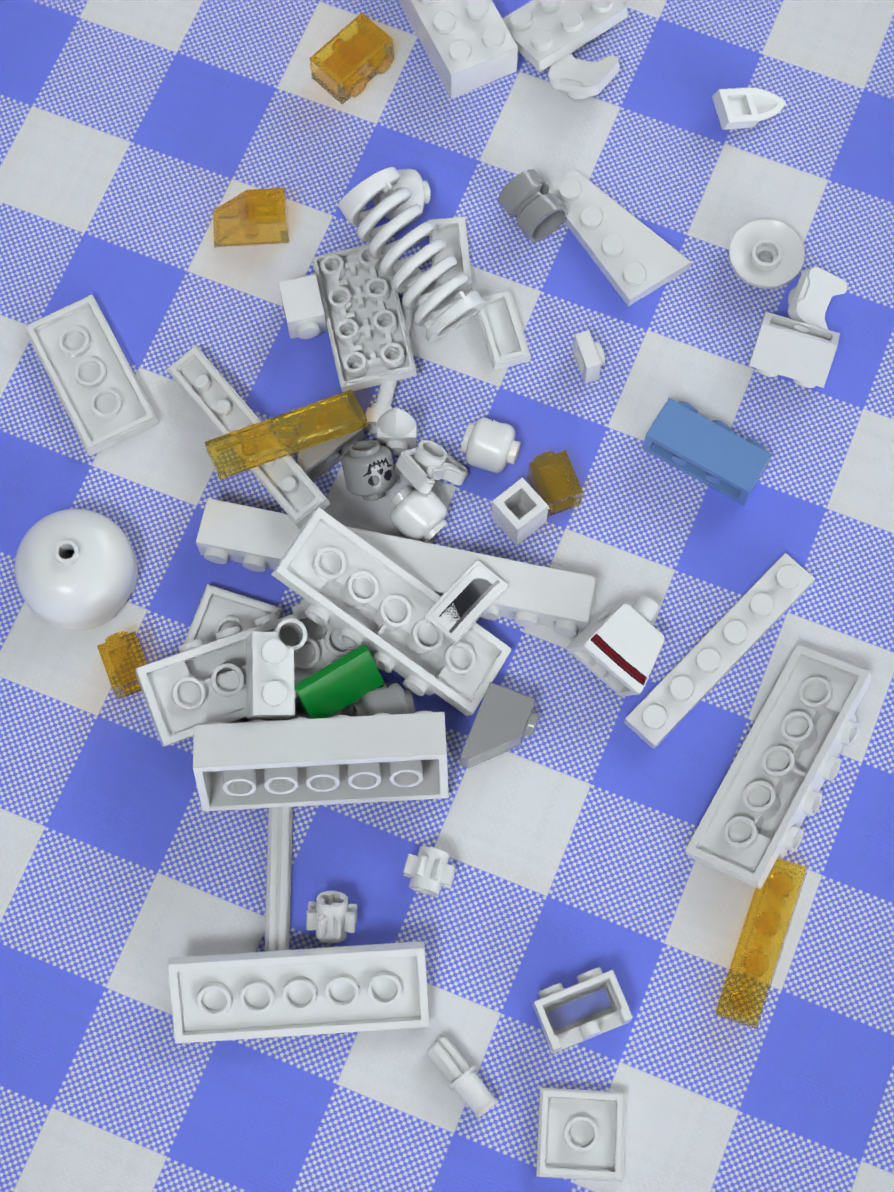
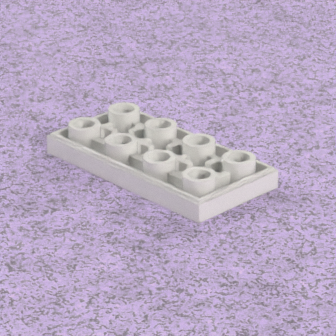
M370 244L312 257L343 394L381 385L388 381H398L417 376L398 292H395L391 286L394 276H386L380 270L382 259H375L370 255Z

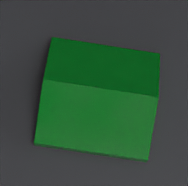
M364 644L294 685V689L306 718L318 719L331 716L385 683L368 648Z

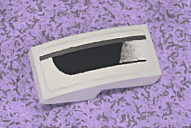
M477 560L424 616L425 620L456 645L479 617H483L509 586Z

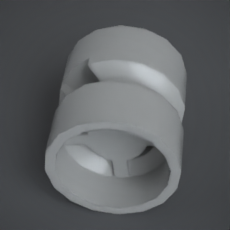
M534 169L524 171L506 184L498 196V202L510 217L516 216L518 218V227L531 242L540 241L552 234L560 227L568 215V209L554 193H548L549 186Z

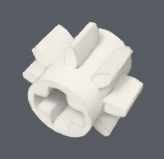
M420 846L417 856L408 854L403 876L411 878L409 888L431 896H439L441 886L450 889L455 873V866L448 864L450 855L442 850L426 846Z
M325 891L317 896L316 902H308L306 930H316V938L319 941L339 943L346 939L347 932H355L357 904H348V897L344 893Z

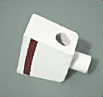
M640 595L632 607L625 602L609 605L567 646L566 650L620 697L639 695L665 642L664 635L650 623L659 611V606L654 600L644 595Z

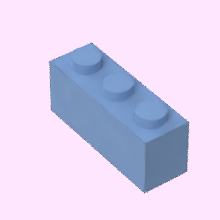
M668 398L646 433L643 450L743 506L767 469L772 456L761 443L753 439L745 440L732 433L730 427L718 420L711 421L698 414V411L692 405L683 401L676 402L671 398Z

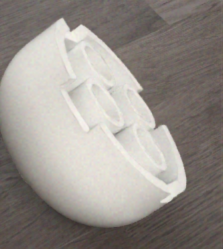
M65 509L45 516L36 522L25 534L15 557V579L19 592L26 604L38 617L63 630H89L109 622L117 616L116 613L126 603L130 595L134 593L137 584V560L128 538L112 520L90 510ZM70 550H74V555H73V556H72Z

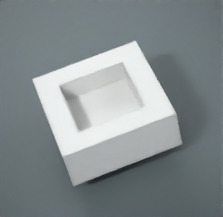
M589 330L574 335L573 353L584 384L599 380L601 365L605 364L602 346L600 342H593Z

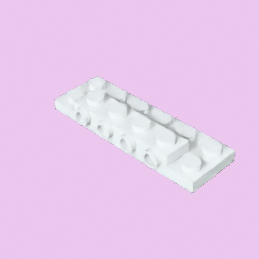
M320 507L314 510L271 574L303 597L300 603L307 607L305 614L313 622L319 625H326L327 622L340 631L338 634L340 641L350 648L357 649L365 644L373 655L372 658L377 668L387 673H390L392 670L396 671L405 678L403 685L410 692L418 696H423L425 693L430 696L435 693L466 716L474 713L484 697L489 683L493 682L512 651L509 646L476 622L455 645L425 620L424 617L441 596Z
M300 603L291 608L293 614L278 618L277 613L268 614L254 620L256 627L241 632L239 626H234L216 634L218 640L204 645L201 639L185 643L178 647L180 653L135 669V673L163 748L193 737L194 725H207L211 722L232 723L247 717L246 638L251 632H272L281 621L288 618L298 619L304 624L308 635L305 644L294 653V685L355 649L341 642L338 638L340 631L328 622L326 625H319L309 619L305 614L307 607ZM289 627L280 629V640L286 646L292 647L298 644V635L295 630ZM294 689V696H295V700H296V699H298V696H297L296 691H295V689Z
M797 644L686 847L685 853L689 858L758 889L762 888L777 858L784 859L788 850L795 852L800 846L804 830L800 827L806 815L814 816L819 810L822 802V794L819 791L825 779L829 781L834 780L840 769L841 759L838 758V755L843 745L851 746L856 740L859 724L856 723L855 711L873 679L870 671Z

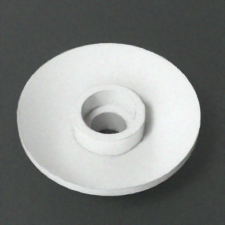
M757 219L744 224L736 231L729 246V261L734 272L744 282L763 289L778 288L790 283L800 273L805 260L804 245L797 232L789 225L774 219ZM761 256H766L771 260V262L765 263L760 261L758 258Z

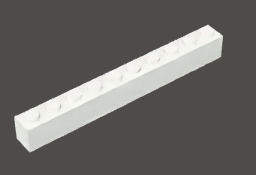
M207 498L196 544L200 555H204V558L210 562L226 564L228 560L242 563V566L246 569L264 572L266 568L275 570L301 529L288 514ZM345 526L441 597L477 560L480 561L509 586L481 618L496 620L499 616L514 619L516 624L528 628H536L538 624L553 627L556 633L566 636H575L577 632L581 633L587 626L597 577Z

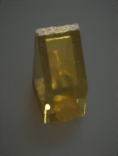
M285 188L245 190L214 209V246L289 243L288 207Z

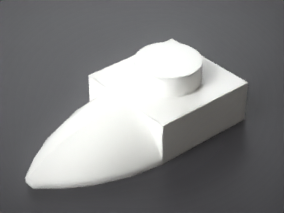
M759 88L719 89L712 96L722 130L753 128L759 121L767 120L777 115L786 105L784 99Z
M393 408L385 412L377 422V441L380 445L387 447L393 456H400L401 452L417 448V423L409 413L399 408Z

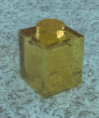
M566 450L556 454L554 451L542 453L536 456L533 462L529 463L528 479L534 491L548 505L547 517L581 506L583 490Z
M123 631L108 636L105 639V643L99 644L97 647L114 693L118 699H122L141 692L135 669L149 663L136 632L128 634V632Z

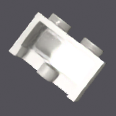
M600 967L579 975L577 977L579 983L563 989L562 984L559 983L538 992L540 999L534 1001L533 1008L552 1054L630 1023L633 1019L613 970L602 973Z

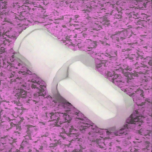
M443 1037L428 1049L430 1058L451 1083L448 1086L449 1089H456L475 1113L477 1119L499 1102L474 1072L477 1069L475 1065L470 1067L448 1038Z

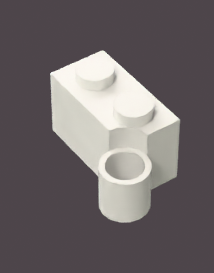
M284 619L272 632H251L246 638L247 720H288L295 715L294 653L305 644L308 635L306 627L298 619ZM289 627L295 630L298 635V644L296 646H286L280 640L279 631L281 628Z

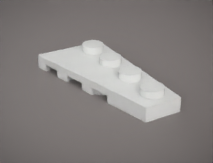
M576 169L548 184V193H554L568 209V215L564 221L628 307L690 269V260Z

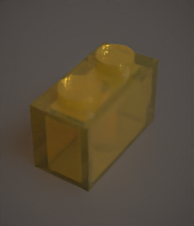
M361 13L310 57L312 79L343 105L351 97L360 95L366 88L367 83L377 74H383L390 68L394 60L393 39L366 15Z

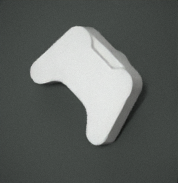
M572 53L551 65L548 72L550 86L556 90L567 92L570 98L576 100L596 96L620 71L619 59L616 56H609L600 61L591 62L574 58Z
M819 267L804 270L797 287H794L788 296L789 317L793 320L828 330L825 322L826 310L833 296L846 293L848 288L846 281Z
M422 440L417 448L401 452L396 461L397 468L423 494L430 493L435 480L443 479L456 485H462L468 475L466 467L449 456L440 445L429 440Z

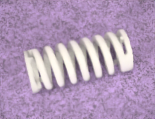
M389 167L373 174L355 186L342 198L338 207L350 224L359 225L357 235L360 240L371 242L369 245L370 255L375 259H382L380 270L386 276H394L391 282L392 288L395 292L405 293L403 296L404 306L409 310L417 309L414 321L418 326L426 328V339L428 342H433L467 322L486 303L478 291L472 290L464 295L461 290L454 296L456 301L433 311L447 296L468 282V276L463 272L452 277L436 289L420 295L434 280L455 267L457 260L452 255L447 256L429 270L409 278L419 266L440 253L446 244L443 239L438 238L414 255L397 261L410 247L419 243L434 231L433 224L426 221L411 230L403 238L385 245L396 232L414 222L423 213L421 206L415 204L398 214L387 224L374 228L382 217L399 208L412 196L409 188L404 187L400 189L401 186L398 183L400 175L395 167ZM395 191L376 207L364 211L366 209L365 205L384 192Z

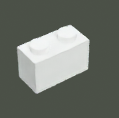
M765 312L749 366L756 368V371L764 376L777 377L781 375L793 379L794 383L802 387L814 388L819 386L824 388L838 347L840 333Z

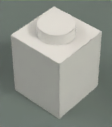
M316 274L279 281L290 339L297 337L310 339L316 337L321 332H326L325 313Z
M523 477L492 501L491 518L516 546L547 522L548 505Z

